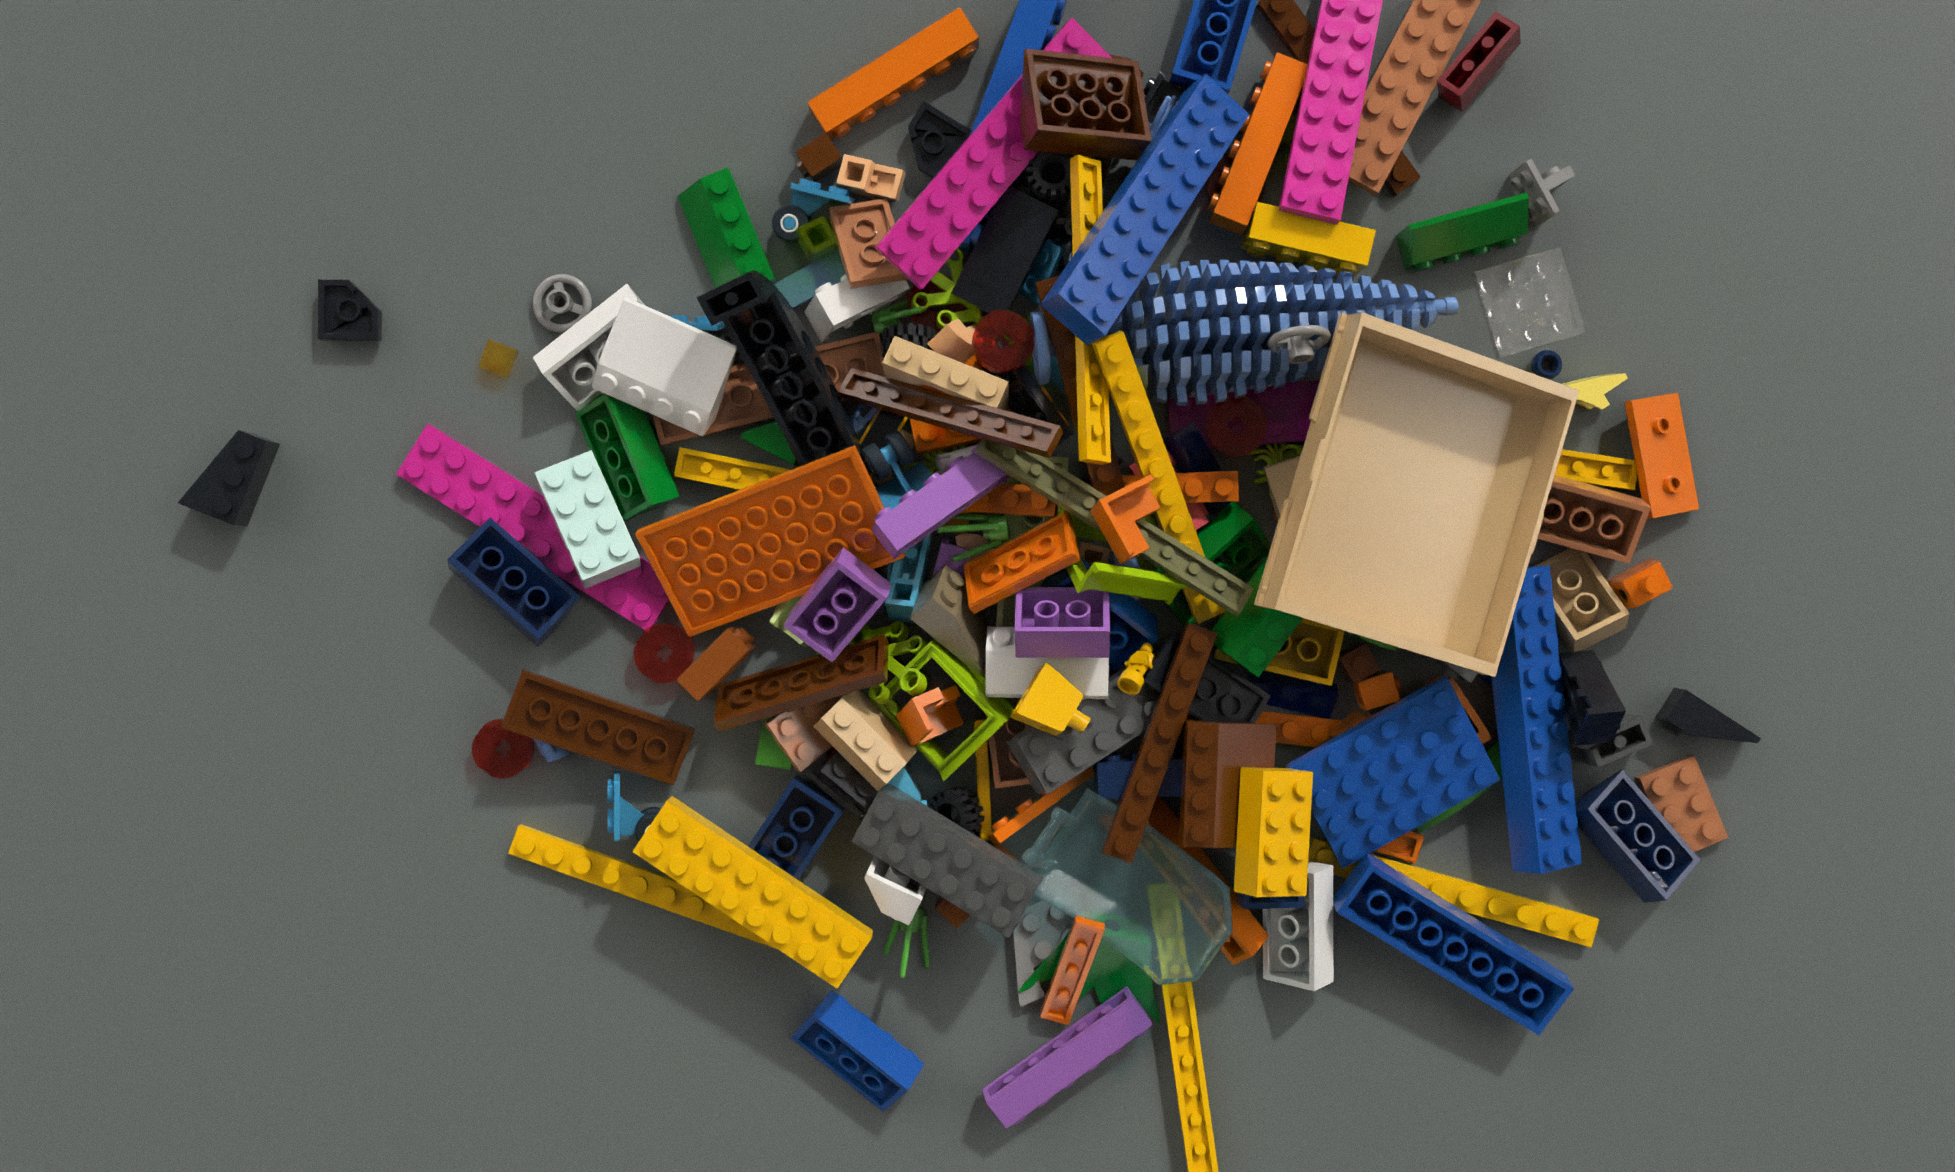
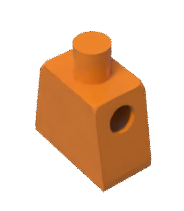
M1650 558L1606 580L1626 609L1636 608L1673 588L1661 563ZM1620 589L1625 592V598L1621 596Z

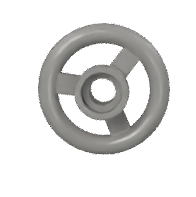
M557 274L546 278L539 284L533 296V311L537 320L543 327L556 333L566 332L589 314L592 309V299L586 285L578 278L567 274ZM564 283L574 286L580 292L583 306L572 302L570 295L564 289ZM554 285V289L546 297V304L549 309L543 313V295L549 287ZM564 298V306L557 307V301ZM567 311L579 314L577 319L568 324H556L551 321L557 314H563Z
M1318 325L1294 326L1273 334L1269 338L1267 346L1272 352L1277 354L1281 349H1287L1289 362L1292 364H1302L1314 359V350L1326 345L1331 338V334L1327 328ZM1313 335L1321 336L1314 341L1310 340V337Z

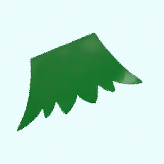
M1084 910L1079 916L1105 923L1107 927H1120V930L1118 932H1111L1105 928L1079 998L1084 996L1094 986L1097 997L1102 1004L1115 995L1118 990L1128 986L1150 1016L1160 1024L1152 983L1151 943L1144 929L1135 921ZM1068 934L1024 982L1018 991L1019 993L1032 988L1038 980L1039 983H1042L1053 977Z

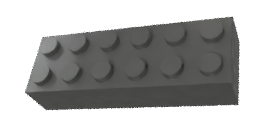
M1160 648L1153 649L1152 654L1154 655V658L1157 655ZM1125 666L1109 676L1108 699L1081 700L1077 710L1091 718L1081 734L1069 726H1066L1065 730L1057 736L1030 726L1006 742L1036 794H1049L1145 732L1159 694L1144 684L1137 695H1129L1121 691L1117 681L1122 671L1127 669Z
M890 783L879 790L852 839L853 843L1006 937H1009L1017 927L1045 878Z

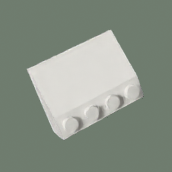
M625 297L599 359L592 388L703 437L716 419L737 347Z

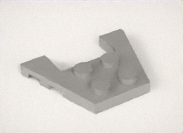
M1067 889L1029 904L1013 931L1018 991L1035 971L1034 967L1040 965L1070 932L1075 916H1079L1084 911V908ZM1039 980L1032 988L1020 993L1018 992L1021 1007L1045 997Z

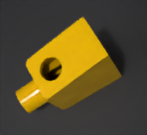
M1048 663L1038 668L1010 715L1015 720L1055 736L1061 734L1066 726L1081 734L1091 719L1077 710L1083 699V694Z

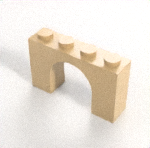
M894 336L882 362L884 375L887 378L920 386V384L927 385L952 396L1006 410L1008 407L1009 381L900 337Z

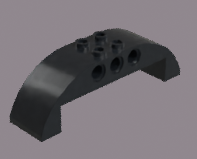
M752 270L699 295L697 300L711 326L721 321L726 326L799 465L803 466L854 445L865 465L857 434L842 398L838 394V390L805 327L778 288L767 277Z

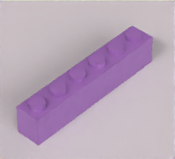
M977 444L971 450L973 452L965 459L963 456H960L948 465V471L942 475L935 473L923 483L925 487L917 492L914 489L903 495L899 499L900 504L892 510L890 507L881 510L874 517L876 521L872 527V532L892 558L895 559L1012 476L975 454L974 451L978 446Z
M1126 986L984 1087L982 1091L985 1101L1006 1129L1013 1124H1018L1032 1110L1047 1104L1056 1093L1071 1087L1075 1080L1084 1073L1096 1069L1105 1058L1120 1052L1124 1045L1133 1038L1145 1034L1153 1023L1128 986Z

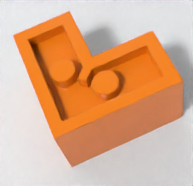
M1151 474L1098 500L1090 510L1120 565L1146 552L1150 548L1135 522L1160 509L1149 488V485L1154 481Z
M956 685L942 691L937 687L916 696L896 715L911 748L963 725L964 721L954 703L961 696Z

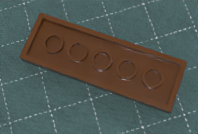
M883 634L847 645L833 662L821 654H817L719 684L713 724L718 732L730 728L734 729L750 722L764 720L770 716L791 712L800 707L821 703L830 698L848 695L854 691L887 682L889 642Z
M525 669L521 671L501 723V728L671 785H674L695 732L694 727Z

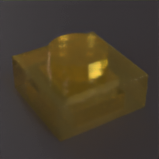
M488 339L478 367L509 378L519 351Z

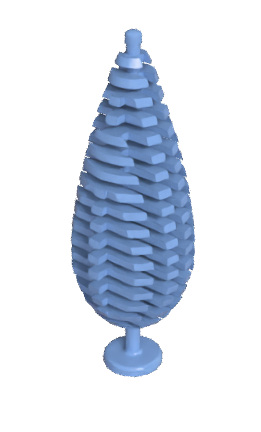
M1220 259L1218 264H1209V260H1199L1197 267V265L1190 266L1189 261L1179 263L1178 269L1177 267L1170 268V263L1161 265L1159 268L1160 283L1156 272L1151 273L1150 270L1147 271L1141 280L1138 301L1135 302L1137 287L1121 311L1125 318L1121 331L1124 332L1145 392L1148 387L1151 399H1155L1156 402L1166 403L1167 389L1169 399H1175L1176 405L1186 406L1187 395L1189 398L1195 397L1196 405L1207 402V394L1208 396L1215 395L1217 403L1225 401L1227 393L1234 392L1235 399L1244 397L1247 393L1246 387L1248 390L1254 389V394L1265 391L1266 384L1273 386L1274 389L1283 387L1285 385V377L1288 382L1295 383L1305 377V372L1308 376L1321 373L1340 313L1349 315L1363 312L1417 332L1420 323L1425 329L1435 323L1437 315L1444 314V316L1457 314L1459 309L1458 300L1456 297H1444L1440 300H1434V294L1424 289L1420 290L1418 296L1416 289L1412 285L1403 283L1400 284L1397 290L1396 285L1392 284L1391 281L1381 279L1378 284L1371 283V277L1363 275L1358 278V283H1353V273L1346 271L1340 272L1335 284H1333L1332 277L1336 272L1330 268H1321L1317 273L1313 266L1302 265L1297 270L1292 263H1280L1277 267L1274 262L1260 261L1257 265L1255 262L1240 260L1237 264L1229 263V260ZM1317 274L1315 284H1313V278ZM1031 312L1030 336L1036 382L1040 386L1046 385L1050 381V357L1055 355L1051 340L1048 338L1044 315L1041 312ZM1121 313L1108 331L1107 336L1119 331L1122 324ZM1143 317H1144V321H1143L1142 326H1141V328H1140V330H1139V327H1140L1141 322H1142ZM1318 325L1330 331L1331 338L1329 342L1323 347L1314 350V359L1307 363L1292 364L1289 362L1287 349H1281L1277 354L1272 352L1267 346L1268 340L1273 334L1294 326ZM1313 335L1310 337V340L1314 341L1321 336ZM1148 374H1152L1151 381L1148 385Z

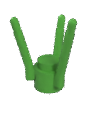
M933 289V290L928 291V292H925V293H926V294L938 293V290H937V289ZM913 297L892 306L880 308V311L872 312L874 330L879 332V335H882V330L885 327L889 328L890 325L898 326L900 318L921 313L923 308L917 307L897 312V310L910 306ZM921 298L916 299V303L923 301Z
M959 513L955 516L956 519L983 521V523L941 526L936 530L939 533L983 530L984 539L991 540V542L953 556L951 558L953 562L971 557L991 548L999 547L1003 544L1002 540H1010L1007 516L1000 517V514Z
M918 907L909 925L894 920L883 950V954L888 955L901 924V930L906 932L900 965V978H904L906 975L912 932H918L919 927L921 929L924 967H930L927 933L928 916L924 915L925 909L922 907Z

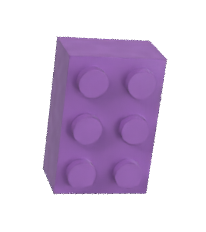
M843 547L792 608L783 627L833 662L887 599L892 584Z
M1026 587L1016 593V658H1109V592L1088 589L1077 593L1075 587Z

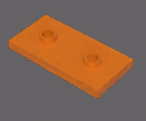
M1672 393L1624 402L1641 497L1651 507L1647 519L1698 510L1699 504L1679 394Z
M1064 512L963 565L968 607L974 614L1080 561L1073 519L1069 513Z

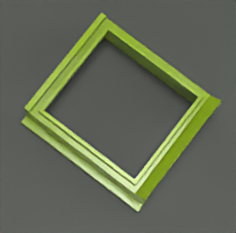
M1062 508L1058 515L1068 511ZM1068 512L1073 519L1076 537L1107 542L1102 532ZM1152 515L1143 518L1150 524L1155 525ZM1137 556V559L1143 570L1094 562L1087 572L1081 557L1080 561L1066 567L1077 593L1091 589L1164 600L1166 604L1170 605L1180 589L1188 587L1169 574L1159 573L1153 564L1140 556Z
M934 639L905 668H915L919 671L933 658L988 716L949 756L933 739L915 746L940 772L944 782L1011 718L1010 715L1015 706L1007 698L986 697V676L982 672L976 673ZM895 676L885 686L890 692L887 701L881 704L876 703L874 700L870 702L873 705L875 704L905 735L896 717L901 711L902 706L893 698L901 689L899 685L900 679Z

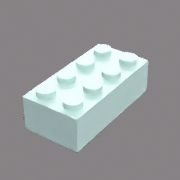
M592 450L534 472L537 484L584 589L641 566L640 556Z

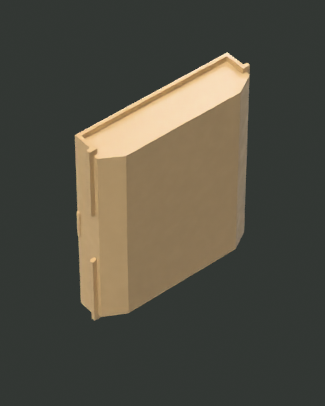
M1363 312L1349 315L1340 313L1309 419L1311 423L1289 498L1284 500L1254 605L1285 612L1467 668L1478 674L1496 677L1530 557L1534 552L1541 529L1544 509L1579 390Z

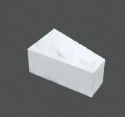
M845 274L840 278L841 282L833 286L829 282L815 290L816 294L804 313L822 343L829 339L828 336L831 332L843 326L847 329L854 325L853 321L867 314L872 315V312L879 311L880 308L901 299L910 287L906 280L850 289Z

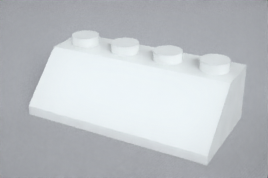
M628 284L624 285L533 357L541 373L577 411L602 394V392L593 389L592 384L599 359L623 299L627 297L645 305Z
M987 626L986 697L1021 698L1038 668L1048 663L1083 694V699H1108L1109 658H1016L1015 627Z
M1308 861L1307 894L1304 896V908L1263 909V929L1269 935L1263 943V979L1310 991H1316L1334 982L1333 865Z

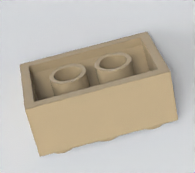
M857 690L844 695L813 727L878 791L907 764L918 749L916 747L911 748L907 737L875 704L873 705L870 702L871 700L861 690Z

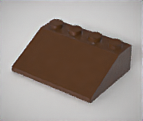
M1026 48L1023 60L1020 121L1024 150L1137 160L1152 141L1139 61Z
M1185 720L1183 727L1179 843L1183 847L1236 848L1241 767L1274 768L1276 724Z

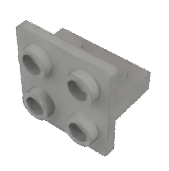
M1530 159L1509 174L1511 179L1509 183L1516 195L1528 193V219L1534 222L1536 226H1539L1560 212L1550 192L1575 177V174L1569 165L1562 170L1555 166L1540 175L1533 160Z

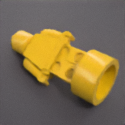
M1150 643L1142 644L1140 651H1136L1125 662L1127 669L1122 671L1117 685L1126 694L1137 695L1144 684V672L1149 667L1150 669L1153 668V646Z

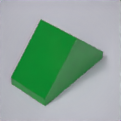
M776 421L742 433L740 438L797 467L798 461Z

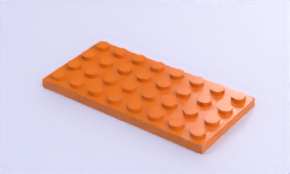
M855 445L638 529L635 533L689 637L804 595L843 547L872 569L902 559L906 554L904 552L893 559L872 532V527L876 521L874 517L884 509V506Z

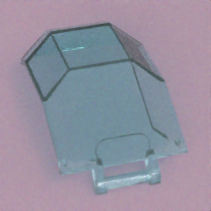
M1088 788L1071 813L1055 807L1051 813L1052 818L1031 849L1027 848L1022 855V859L1033 866V871L1045 877L1035 896L1073 918L1077 915L1105 923V931L1102 938L1139 966L1157 985L1198 981L1233 932L1230 888L1212 871L1148 824L1145 826L1132 864L1103 854L1101 850L1118 806Z

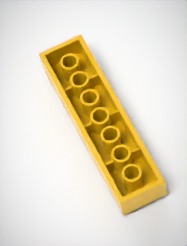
M673 796L665 802L632 851L837 989L872 939V929Z

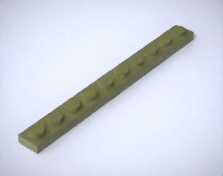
M984 439L980 441L974 451L975 454L1102 532L1090 510L1098 500L1106 497V495L1043 456ZM1141 519L1135 522L1150 547L1146 552L1138 556L1231 614L1238 616L1254 590L1253 587L1146 520Z

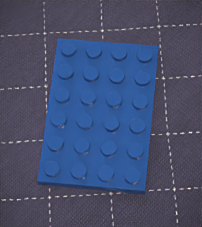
M1446 676L1440 677L1353 728L1346 730L1286 764L1287 768L1313 772L1311 813L1342 868L1347 867L1363 858L1366 853L1370 854L1500 780Z

